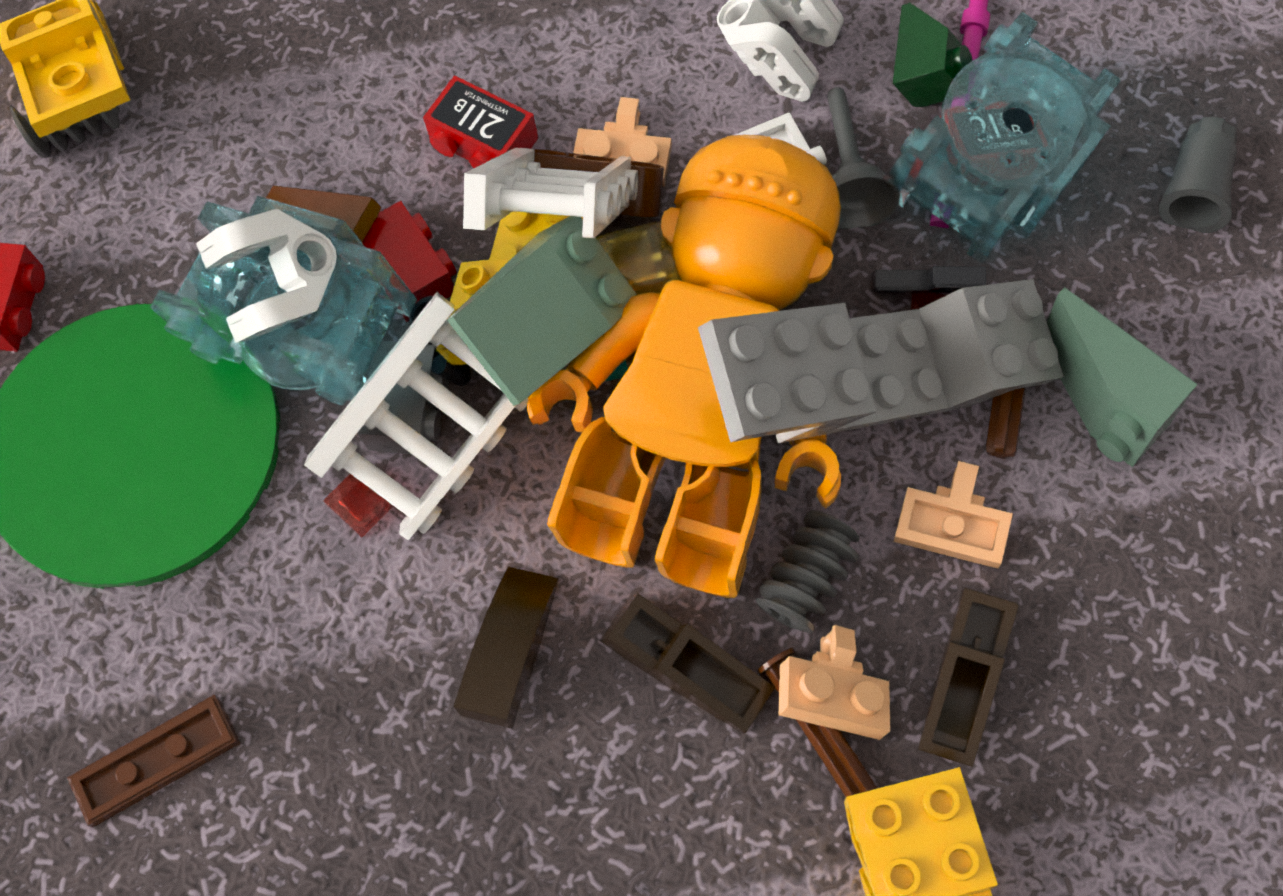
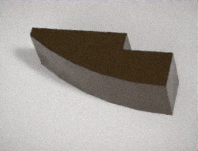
M507 567L477 635L453 707L460 716L513 729L526 682L531 679L558 585V578Z
M962 587L922 729L918 750L973 767L1005 661L1003 657L1019 607L1018 603Z
M639 593L628 598L599 640L633 665L741 733L748 731L775 689L773 685L688 623L681 625Z

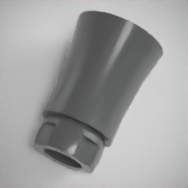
M1203 117L1199 122L1190 125L1186 139L1181 144L1171 181L1159 204L1160 216L1167 224L1202 233H1211L1224 228L1230 222L1232 217V179L1237 155L1236 128L1229 125L1225 119Z

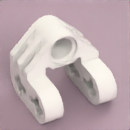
M729 0L719 11L717 23L731 48L737 52L744 64H747L754 76L762 75L779 95L801 102L807 101L818 81L819 73L793 37L784 28L780 27L779 23L788 20L803 40L825 47L832 46L837 39L844 20L833 1Z
M273 209L223 225L196 243L206 269L237 261L260 248L269 246L270 253L268 259L278 285L287 291L286 293L249 305L227 317L226 320L235 343L269 333L316 312L337 259L335 247L330 239L279 209ZM297 249L306 253L310 258L311 271L304 269L298 262Z

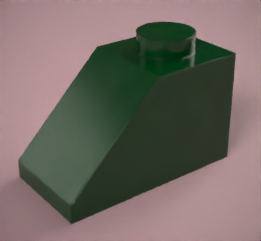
M907 3L902 5L892 84L913 107H925L966 96L968 76L973 70V59L968 47L962 45L947 27L913 4Z

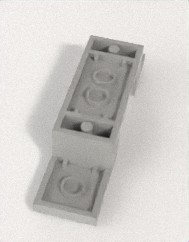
M1033 279L961 288L920 309L849 318L846 304L839 303L712 319L698 327L730 443L776 434L779 444L973 406L1014 389L1046 384L1064 377L1058 360V351L1053 343L1043 312L1042 300L1037 293Z

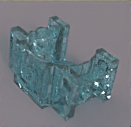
M1024 12L1018 15L1009 28L1004 24H1000L984 47L987 52L967 64L956 75L945 95L941 117L936 115L925 130L917 126L910 133L899 150L902 155L889 173L899 188V206L903 208L910 198L973 242L966 254L982 264L1009 229L1027 239L1075 178L1111 127L1097 117V115L1121 81L1119 77L1105 68L1094 81L1031 38L1038 22ZM1011 108H1019L1026 111L1032 117L1034 129L1024 134L1011 131L1003 121V112Z
M257 196L249 213L207 201L197 219L210 233L223 225L273 209L283 211L324 234L331 240L337 256L334 270L320 302V309L302 327L295 330L292 322L261 336L235 343L226 320L227 317L249 305L279 295L278 291L281 292L280 294L287 292L279 287L269 262L270 248L269 246L260 248L242 259L211 269L205 268L199 252L177 295L159 290L150 306L155 313L167 322L164 329L175 337L190 342L192 344L190 351L208 362L217 364L220 358L241 364L243 360L257 376L273 386L290 390H305L317 387L315 390L316 394L327 401L338 405H344L346 400L351 401L367 381L364 376L395 313L409 317L417 298L381 252L366 248L344 220ZM297 249L298 262L304 269L311 271L310 258L306 253Z

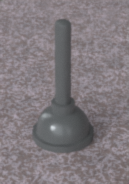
M835 87L828 91L827 99L841 158L838 171L832 175L840 196L841 211L838 229L846 230L856 227L875 226L893 215L899 206V188L894 179L886 175L881 168L874 164L866 163L860 157L844 89Z

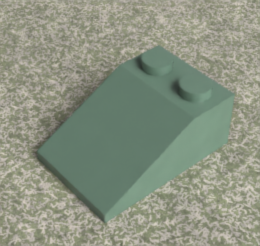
M569 216L539 232L447 319L513 406L523 402L612 328L622 317L623 309L629 299L637 295L596 237L584 238L582 236L583 220L581 217Z
M1064 287L1057 295L1047 319V325L1053 343L1057 348L1058 360L1064 375L1060 379L1090 436L1097 440L1096 444L1099 450L1109 459L1116 462L1125 461L1133 467L1171 424L1198 384Z

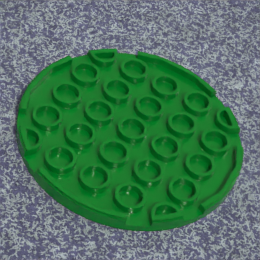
M162 304L120 306L99 311L61 328L36 346L15 367L0 388V535L13 550L35 567L65 582L84 587L100 589L131 585L139 587L166 580L200 564L220 550L247 523L250 518L249 514L256 506L264 489H268L279 454L280 413L276 394L264 367L244 341L235 343L230 329L204 314L177 306Z

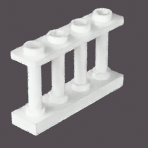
M514 148L464 173L463 229L486 230L514 211L583 217L582 236L584 238H595L628 207L629 200H636L638 170H631V157L620 156L600 172L541 168L540 163L534 162L535 149Z
M436 292L313 448L304 466L321 478L332 466L337 471L343 468L406 514V517L400 523L399 534L407 540L417 530L422 534L429 530L442 511L437 506L449 489L457 493L465 485L474 471V468L469 465L481 449L488 453L496 446L507 430L502 425V422L514 408L520 412L524 410L529 398L527 397L520 404L513 406L503 393L487 415L483 417L421 369L423 363L417 359V356L429 342L436 347L442 344L500 389L447 321L455 310L454 305L438 292ZM396 383L403 389L408 385L471 433L452 458L388 410L390 404L384 398ZM363 425L370 430L374 427L378 428L439 474L420 499L355 451L358 446L351 440Z

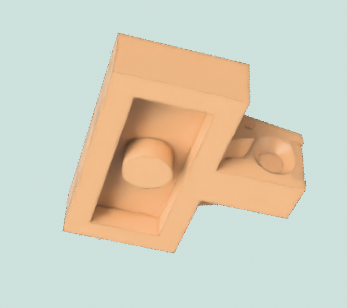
M620 97L616 122H605L604 131L578 128L573 153L616 159L620 156L631 157V161L664 166L662 186L665 187L672 140L666 137L648 136V126L638 125L640 117L639 99Z
M958 461L950 488L938 485L936 494L907 487L893 542L999 569L1002 564L1013 513L983 506L985 497L973 494L979 466Z
M834 625L832 630L820 639V652L816 651L813 654L812 661L789 656L780 664L779 716L880 740L890 732L889 681L862 674L864 671L862 663L853 661L857 652L855 630Z

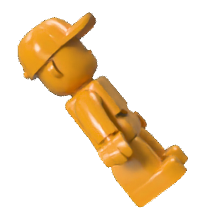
M763 135L727 136L700 148L690 159L678 185L674 200L676 208L671 207L667 209L661 218L663 238L672 247L673 263L682 281L671 280L667 282L661 293L647 292L631 297L623 309L622 317L615 325L567 365L566 370H560L529 396L527 403V412L532 425H541L550 420V410L558 401L565 399L576 401L571 422L575 431L582 434L576 441L566 465L547 523L558 543L582 556L619 567L633 568L644 537L643 521L666 458L684 462L686 467L681 487L677 489L668 520L664 526L657 547L655 562L660 574L672 582L724 598H735L738 595L747 566L746 555L760 511L762 480L759 461L762 437L730 443L698 327L712 319L780 311L797 301L805 292L808 284L821 281L832 267L834 255L830 248H832L838 229L841 211L840 196L836 182L825 165L817 160L816 157L788 142ZM636 352L632 364L603 406L605 417H600L591 422L593 407L588 395L589 390L596 391L621 363ZM827 434L789 441L793 447L785 452L779 463L775 476V488L787 491L790 478L796 469L800 467L813 468L819 471L824 478L821 485L817 488L816 497L822 507L826 509L835 502L841 486L839 462L833 450L826 445ZM733 466L736 468L749 470V472L738 471L727 467Z

